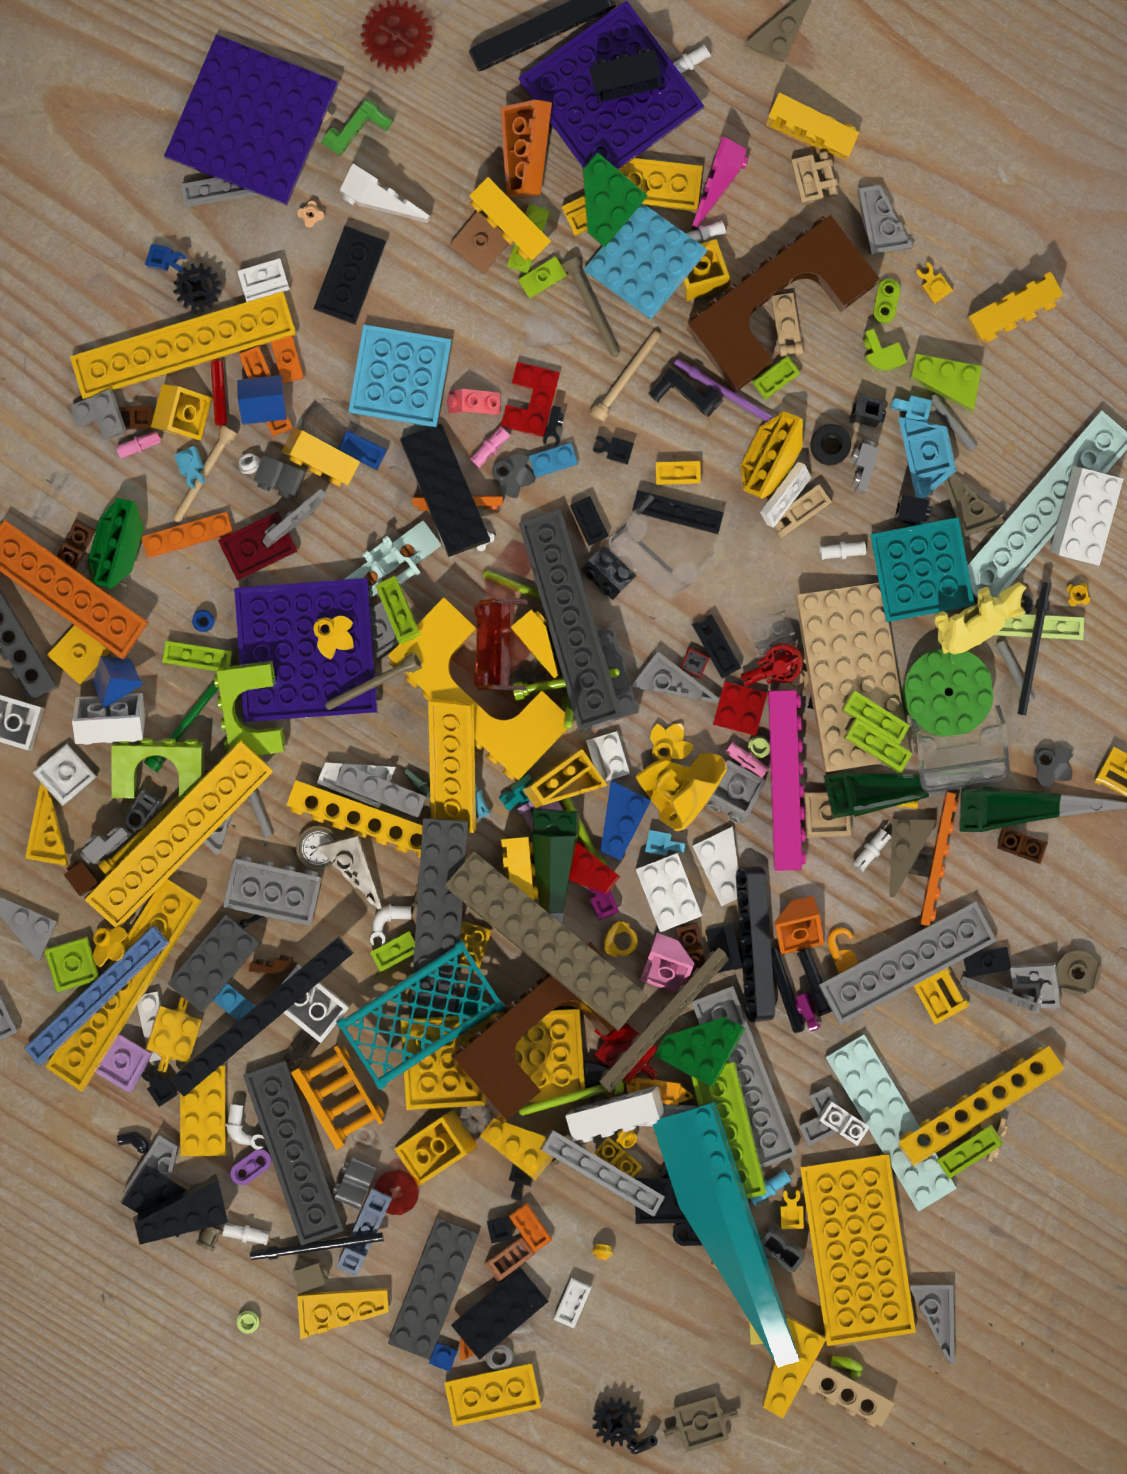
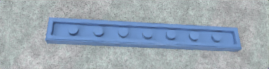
M151 927L124 953L122 959L112 964L24 1049L38 1065H42L169 944V941L157 927Z

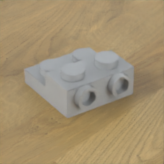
M863 440L860 447H856L850 461L854 463L853 469L858 471L852 485L856 487L854 493L864 495L867 491L880 449L875 447L876 443L868 440Z
M727 760V771L707 801L708 808L714 812L722 811L728 814L727 818L734 823H744L766 780Z
M116 827L107 835L109 839L105 836L93 835L84 843L86 848L82 850L80 855L88 864H99L132 835V832L127 827Z

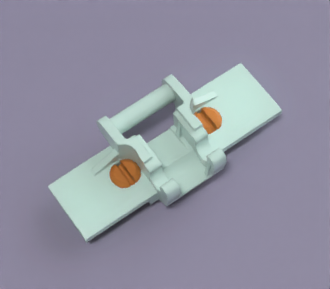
M421 521L395 542H392L388 536H385L380 545L370 552L368 550L365 551L362 555L368 562L344 580L368 578L371 599L378 594L375 585L383 582L382 579L404 562H407L410 567L397 576L401 585L414 574H420L421 572L415 565L442 545L426 523Z

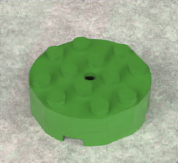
M943 649L927 652L911 665L902 684L904 708L908 717L920 729L937 737L963 735L972 731L985 720L993 703L991 675L984 663L968 651L955 655L950 652L945 654ZM945 689L950 690V696L945 695Z

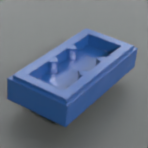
M349 430L346 431L338 447L339 451L375 470H378L387 453L386 449Z

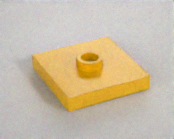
M74 625L47 656L79 685H82L97 668L100 656H108L111 652Z

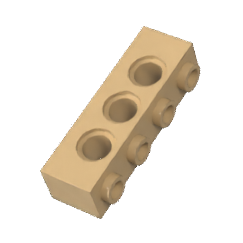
M817 1358L802 1383L805 1385L804 1389L814 1395L817 1392L824 1395L826 1402L834 1406L837 1403L844 1406L843 1410L854 1417L856 1414L864 1417L863 1421L872 1427H875L876 1424L882 1427L895 1404L889 1397ZM831 1378L833 1380L832 1386L827 1389L821 1387L823 1379ZM844 1389H851L853 1394L851 1398L843 1399L841 1398V1392ZM866 1399L871 1400L873 1403L872 1407L868 1410H863L861 1408L862 1401Z

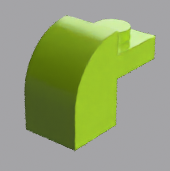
M874 328L864 333L863 345L866 351L870 350L871 354L865 356L864 360L870 368L878 372H891L907 364L899 342L882 349Z

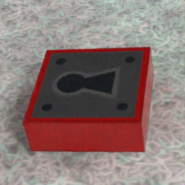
M689 648L680 669L701 678L710 657Z

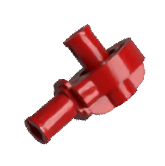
M787 643L777 644L767 652L765 657L758 659L759 667L741 673L742 681L746 679L743 682L746 687L769 678L767 680L768 684L774 681L779 683L790 682L800 674L803 668V657L800 651L793 645ZM798 664L796 673L792 676H789Z

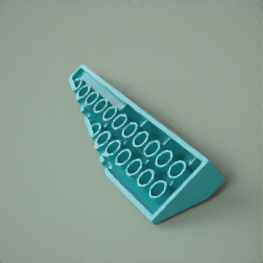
M713 1101L662 1117L657 1120V1123L652 1125L681 1211L776 1365L780 1367L799 1361L793 1337L716 1102Z

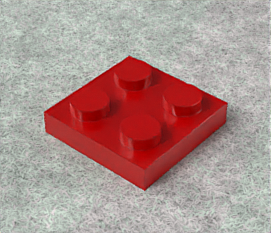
M724 681L713 725L756 736L768 693Z

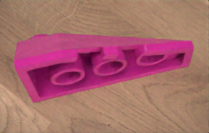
M722 136L715 156L712 171L708 177L704 194L692 225L694 230L698 228L738 176L740 169L745 170L749 159L748 156H745L747 149Z

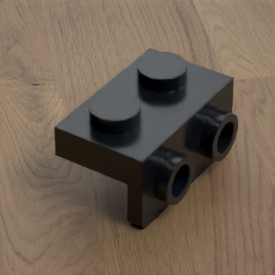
M605 545L581 569L585 576L593 581L601 589L602 593L611 600H614L636 577Z

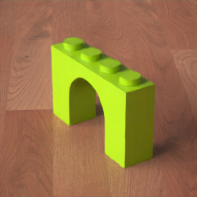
M273 661L220 667L217 670V674H214L215 687H219L220 696L217 697L219 709H223L224 718H221L222 731H226L227 740H224L226 753L240 739L257 755L284 752L286 745L283 726L252 729L241 723L235 712V701L239 694L246 690L275 685Z
M143 738V740L135 742L117 741L112 743V798H135L137 793V765L146 757L158 755L169 759L176 766L179 774V799L181 800L204 777V742H198L197 739H186L184 742H176L172 738H165L162 741Z

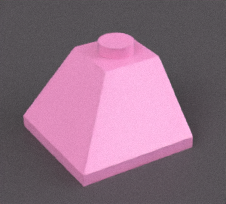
M657 933L640 981L676 993L680 986L686 985L694 962L678 940Z

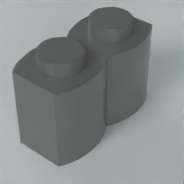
M263 455L254 481L258 483V488L270 491V488L279 491V496L290 500L291 496L297 498L306 472Z
M352 1157L351 1161L346 1160L341 1171L345 1173L342 1182L337 1181L333 1193L336 1194L335 1200L360 1210L377 1167L355 1157Z
M769 1226L760 1237L765 1254L777 1258L780 1265L785 1269L795 1272L804 1261V1249L795 1241L787 1240L785 1234L778 1228Z

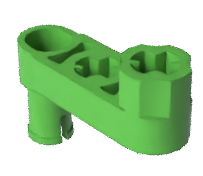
M367 99L341 133L332 127L326 133L321 143L338 156H341L367 121L371 120L386 132L394 120L378 110L379 107Z

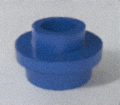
M207 610L197 611L192 618L194 628L200 632L210 631L215 623L213 614ZM202 617L207 618L208 622L206 625L200 624Z

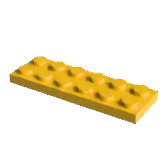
M430 699L428 701L431 818L468 821V833H474L476 831L474 703Z

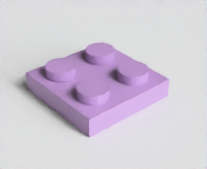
M119 1034L95 1073L131 1093L153 1053Z

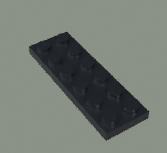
M442 423L438 424L437 427H430L400 438L402 448L448 557L489 543L490 537Z

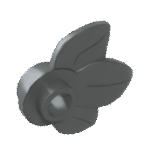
M520 453L512 454L507 460L501 459L496 461L492 467V475L500 482L501 491L511 498H518L519 487H525L535 482L532 472L525 467L528 462V456ZM501 467L507 468L505 475L499 473Z
M1057 747L1053 750L1049 748L1038 749L1033 757L1034 764L1037 767L1036 777L1038 782L1049 790L1053 786L1054 779L1058 781L1071 780V769L1066 762L1073 757V753L1064 747ZM1042 755H1047V763L1041 762L1040 758Z

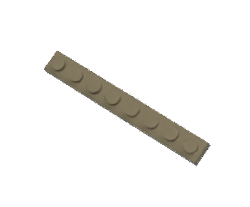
M718 948L707 956L705 964L692 973L691 979L686 985L683 984L679 987L672 1001H668L663 1005L661 1013L656 1019L652 1018L646 1025V1030L633 1039L631 1042L632 1046L617 1057L616 1063L611 1069L608 1068L602 1074L599 1082L609 1093L614 1090L729 959L723 950Z

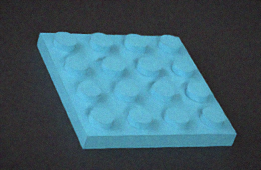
M641 204L607 246H602L584 268V271L651 320L706 254L707 250L648 206Z
M363 324L348 413L427 427H437L452 340Z

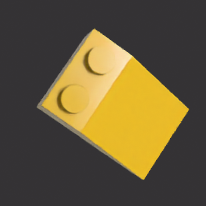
M530 610L511 626V630L555 680L558 678L547 629L544 625L546 620L539 611L534 613Z
M453 1109L394 1150L417 1185L420 1186L476 1149L478 1145Z

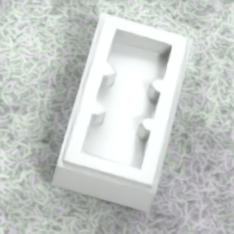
M571 1277L553 1320L574 1328L592 1286Z

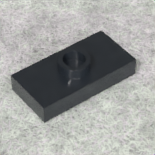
M590 496L570 505L588 546L609 537Z
M1007 947L977 952L963 959L967 978L1009 970L1011 968Z

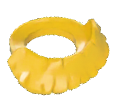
M625 921L614 923L608 929L607 935H605L604 951L613 958L618 955H630L637 947V935L630 928L629 923H625ZM628 933L632 942L628 949L619 950L614 943L617 934Z

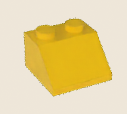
M717 239L700 243L706 248L707 252L681 283L686 301L723 292L729 287L730 277Z
M162 384L151 427L201 441L212 398L179 386Z

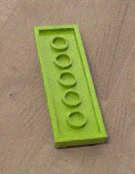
M736 1063L726 1064L713 1088L692 1077L698 1105L716 1102L747 1199L766 1195L767 1189Z

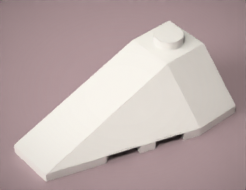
M352 164L340 189L344 201L351 205L356 203L362 207L425 223L430 221V216L406 199L400 200L399 195L391 188H381L378 179Z

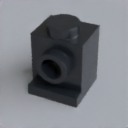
M859 394L852 404L849 423L857 422L876 428L885 419L886 410H883L885 401Z

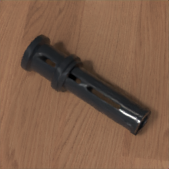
M808 948L804 950L807 959L803 951L798 952L797 955L812 989L811 999L815 1000L819 1010L818 1017L832 1011L818 986L823 981L810 951L811 949Z

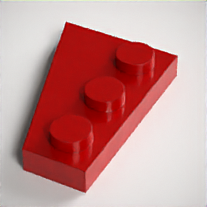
M577 842L569 881L608 894L621 876Z

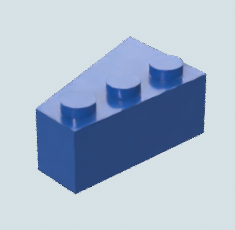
M610 781L600 851L621 861L651 800Z

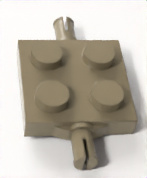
M716 1395L673 1407L676 1427L663 1430L665 1439L679 1435L686 1452L728 1440L726 1421L739 1416L736 1408L723 1412L718 1404Z

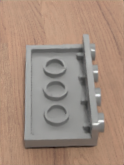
M240 855L238 859L233 858L232 870L223 905L224 908L306 926L312 925L322 880L321 877L317 876L318 872L305 870L304 873L295 872V867L283 865L282 869L273 867V862L261 860L260 864L253 863L252 858Z

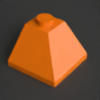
M814 895L792 900L775 920L781 955L824 945L820 915Z

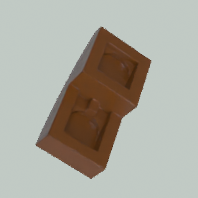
M152 406L118 407L126 430L153 429L151 427L153 420Z

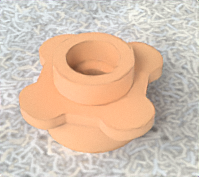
M309 201L305 208H300L297 212L308 228H312L314 224L324 218V213L319 211L314 201Z

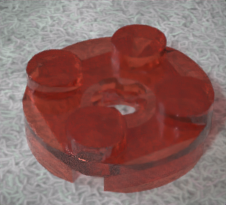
M391 1170L384 1173L377 1180L374 1188L392 1197L386 1213L391 1215H403L415 1206L419 1197L418 1185L415 1179L404 1170ZM399 1186L401 1188L400 1192L403 1195L402 1197L397 1196L393 1198V1193L390 1190L391 1188L396 1189Z

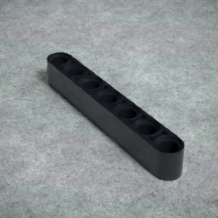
M571 0L472 47L468 52L477 71L481 72L614 9L616 4L614 0Z
M760 866L741 867L736 872V890L745 1012L750 1022L769 1021L775 1017V997L766 875L764 869Z

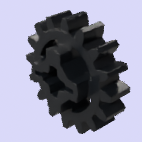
M192 263L190 270L184 266L183 271L185 273L183 275L177 273L176 275L180 280L173 282L178 287V289L173 291L174 294L180 295L177 301L179 303L184 301L183 307L185 309L191 306L192 312H195L197 307L204 312V306L206 305L210 309L213 308L211 302L219 301L216 294H222V291L217 289L218 286L222 285V282L215 281L218 277L217 272L211 274L212 268L209 266L205 270L203 263H200L199 268H196L194 263ZM200 273L198 277H189L193 274ZM209 278L212 282V292L207 288ZM191 283L193 285H199L201 283V287L203 288L204 292L199 290L195 292ZM184 284L188 287V293L186 294V297L183 292ZM199 298H206L204 301L195 302Z
M610 1397V1403L607 1404L603 1400V1408H595L599 1414L592 1416V1419L597 1421L592 1427L593 1429H599L596 1436H603L602 1442L604 1444L610 1440L612 1447L615 1445V1442H619V1445L623 1446V1440L626 1439L627 1442L631 1443L630 1436L637 1437L638 1433L634 1429L641 1427V1424L636 1422V1420L640 1419V1414H634L637 1407L630 1408V1400L622 1403V1397H619L618 1402H615L613 1397ZM613 1407H619L617 1411L611 1412L608 1410ZM627 1413L631 1416V1425L625 1420ZM620 1415H621V1418H620L621 1425L616 1424V1425L613 1426V1428H612V1425H613L612 1418H613V1419H617V1418L620 1417ZM602 1418H603V1419L607 1422V1424H608L606 1430H604L603 1427H602V1424H601V1419H602ZM617 1432L625 1433L621 1436H614Z

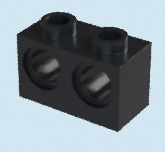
M902 495L898 499L894 521L921 525L925 521L927 522V519L929 520L932 506H928L929 500Z

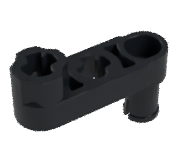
M670 367L660 376L661 379L654 388L648 392L651 398L659 402L670 388H674L707 417H710L723 402V399L709 387L701 395Z

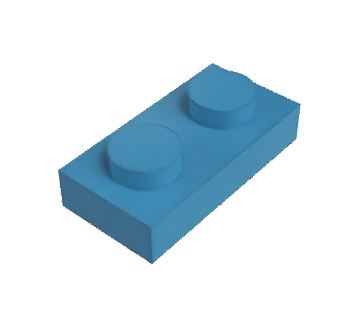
M571 443L529 456L535 478L578 465Z
M229 983L213 1000L237 1021L256 1007Z

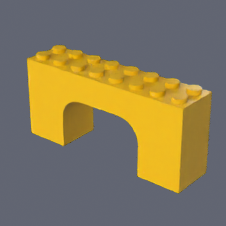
M443 597L417 625L421 636L402 645L398 644L388 655L391 659L389 664L394 668L402 664L405 656L414 652L421 661L422 669L414 673L406 671L407 676L405 679L414 688L420 686L424 690L421 694L428 701L430 699L474 703V745L479 750L484 747L489 752L486 756L495 765L500 763L505 767L502 772L512 781L515 778L519 781L568 730L564 727L565 712L541 691L519 715L510 720H498L488 715L453 681L450 675V663L453 656L477 632V629Z

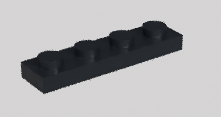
M637 490L632 513L717 535L719 534L724 512Z

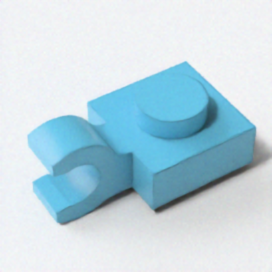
M912 395L909 396L908 401L894 398L890 409L905 411L906 419L928 422L932 400Z
M649 830L645 852L667 856L668 850L684 853L686 844L670 841L671 834Z

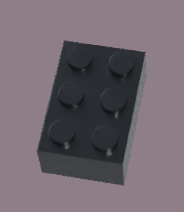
M640 50L636 55L632 56L623 54L615 57V60L607 62L606 60H598L589 66L597 103L663 88L655 50Z

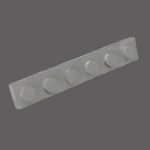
M553 1130L549 1131L540 1147L541 1151L651 1216H655L665 1196Z

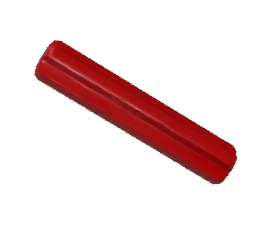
M222 360L211 361L214 420L216 426L227 425L223 362Z

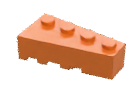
M531 100L500 107L506 196L524 199L541 195L552 102Z

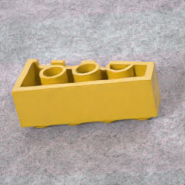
M780 92L766 123V126L846 161L860 133L856 131L854 126L847 123L842 124L832 116L822 114Z
M489 177L469 195L472 200L470 204L478 212L482 210L488 216L485 220L494 229L498 226L504 232L501 236L510 245L514 242L519 247L517 252L526 261L529 258L534 261L552 243Z
M1052 272L1046 273L1038 282L1032 281L1020 289L1021 291L1012 292L1003 297L1000 302L997 303L996 301L970 315L967 321L978 342L980 343L985 340L986 343H989L998 338L997 333L1003 330L1007 333L1017 328L1016 323L1023 319L1025 322L1036 318V313L1044 309L1047 312L1057 306L1056 302L1063 296V293Z
M529 837L501 839L505 877L533 901L538 899L537 886H533L532 877H536L535 864H531L530 855H534L533 842L529 841Z
M787 1314L785 1316L800 1360L780 1367L773 1360L762 1400L763 1408L781 1418H784L826 1341V1337Z

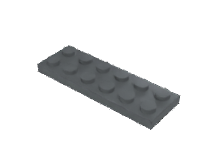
M437 1217L388 1344L430 1360L479 1233Z

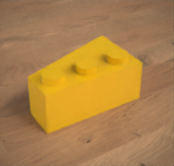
M292 429L281 450V453L289 456V460L299 466L304 464L310 467L309 471L320 477L322 474L328 476V481L338 487L341 484L349 485L360 461L298 429Z
M580 749L528 785L523 791L533 806L538 808L608 785L583 749Z
M493 1119L480 1135L486 1143L535 1181L553 1159V1157L540 1150L546 1138L545 1136L506 1122L501 1124L497 1119Z

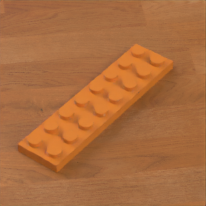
M8 520L2 522L0 525V572L118 657L125 659L149 622L104 589L95 585L86 576Z

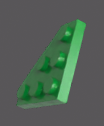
M596 152L582 168L587 233L602 246L606 247L648 195L602 155Z
M726 1017L719 1018L665 1036L654 1056L713 1088L746 1028Z

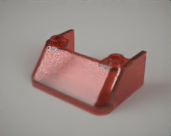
M493 598L480 600L478 605L475 606L474 614L477 618L476 672L473 682L478 690L493 692L526 690V686L509 685L510 607L526 605L527 600Z

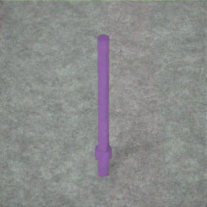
M677 358L674 366L686 372L688 377L694 381L696 379L765 422L774 418L773 415L701 372L702 369L696 365L691 366L680 358Z

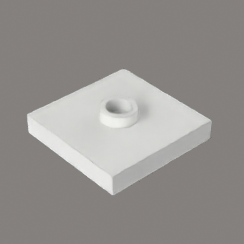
M68 744L64 745L33 772L34 776L62 807L97 778Z

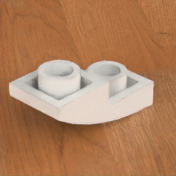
M830 1100L817 1118L857 1146L870 1128Z

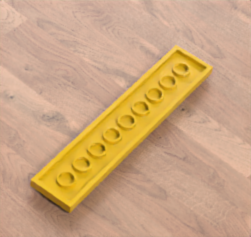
M281 291L70 356V360L82 399L85 400L107 390L115 391L297 334L284 292Z
M240 739L85 896L84 900L115 928L120 927L273 772V769Z
M169 879L154 892L122 944L126 952L153 926L157 927L169 941V944L59 1047L45 1068L79 1091L83 1092L202 900ZM111 961V963L109 964V966L107 967V969H108L112 964H114L116 961Z

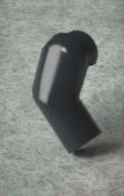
M134 1131L117 1135L119 1146L132 1144L139 1153H146L149 1150L147 1138L139 1132Z
M654 1435L648 1436L639 1443L636 1439H631V1443L628 1442L626 1447L631 1451V1454L637 1455L656 1446L658 1439Z

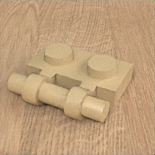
M828 152L820 153L821 162L815 163L813 154L791 160L801 204L823 199L822 190L828 189L830 197L838 195L837 179H834L832 171L833 162L829 159ZM818 170H823L826 181L820 182Z

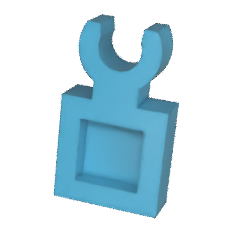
M192 446L174 455L180 474L184 477L187 476L186 482L190 488H195L194 480L198 478L200 483H205V477L198 471L204 468L196 447Z

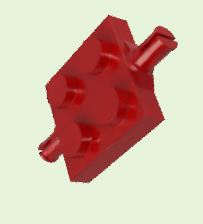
M627 1023L619 1031L614 1030L605 1037L595 1029L594 1032L604 1039L602 1046L595 1053V1056L611 1069L615 1065L617 1057L622 1052H626L632 1046L631 1042L633 1039L641 1034ZM653 1045L623 1080L630 1084L642 1072L654 1080L658 1072L651 1068L649 1063L658 1049Z

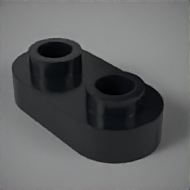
M679 1223L674 1227L673 1239L677 1244L681 1246L702 1245L689 1223ZM686 1230L688 1232L687 1237L682 1238L679 1235L680 1231Z

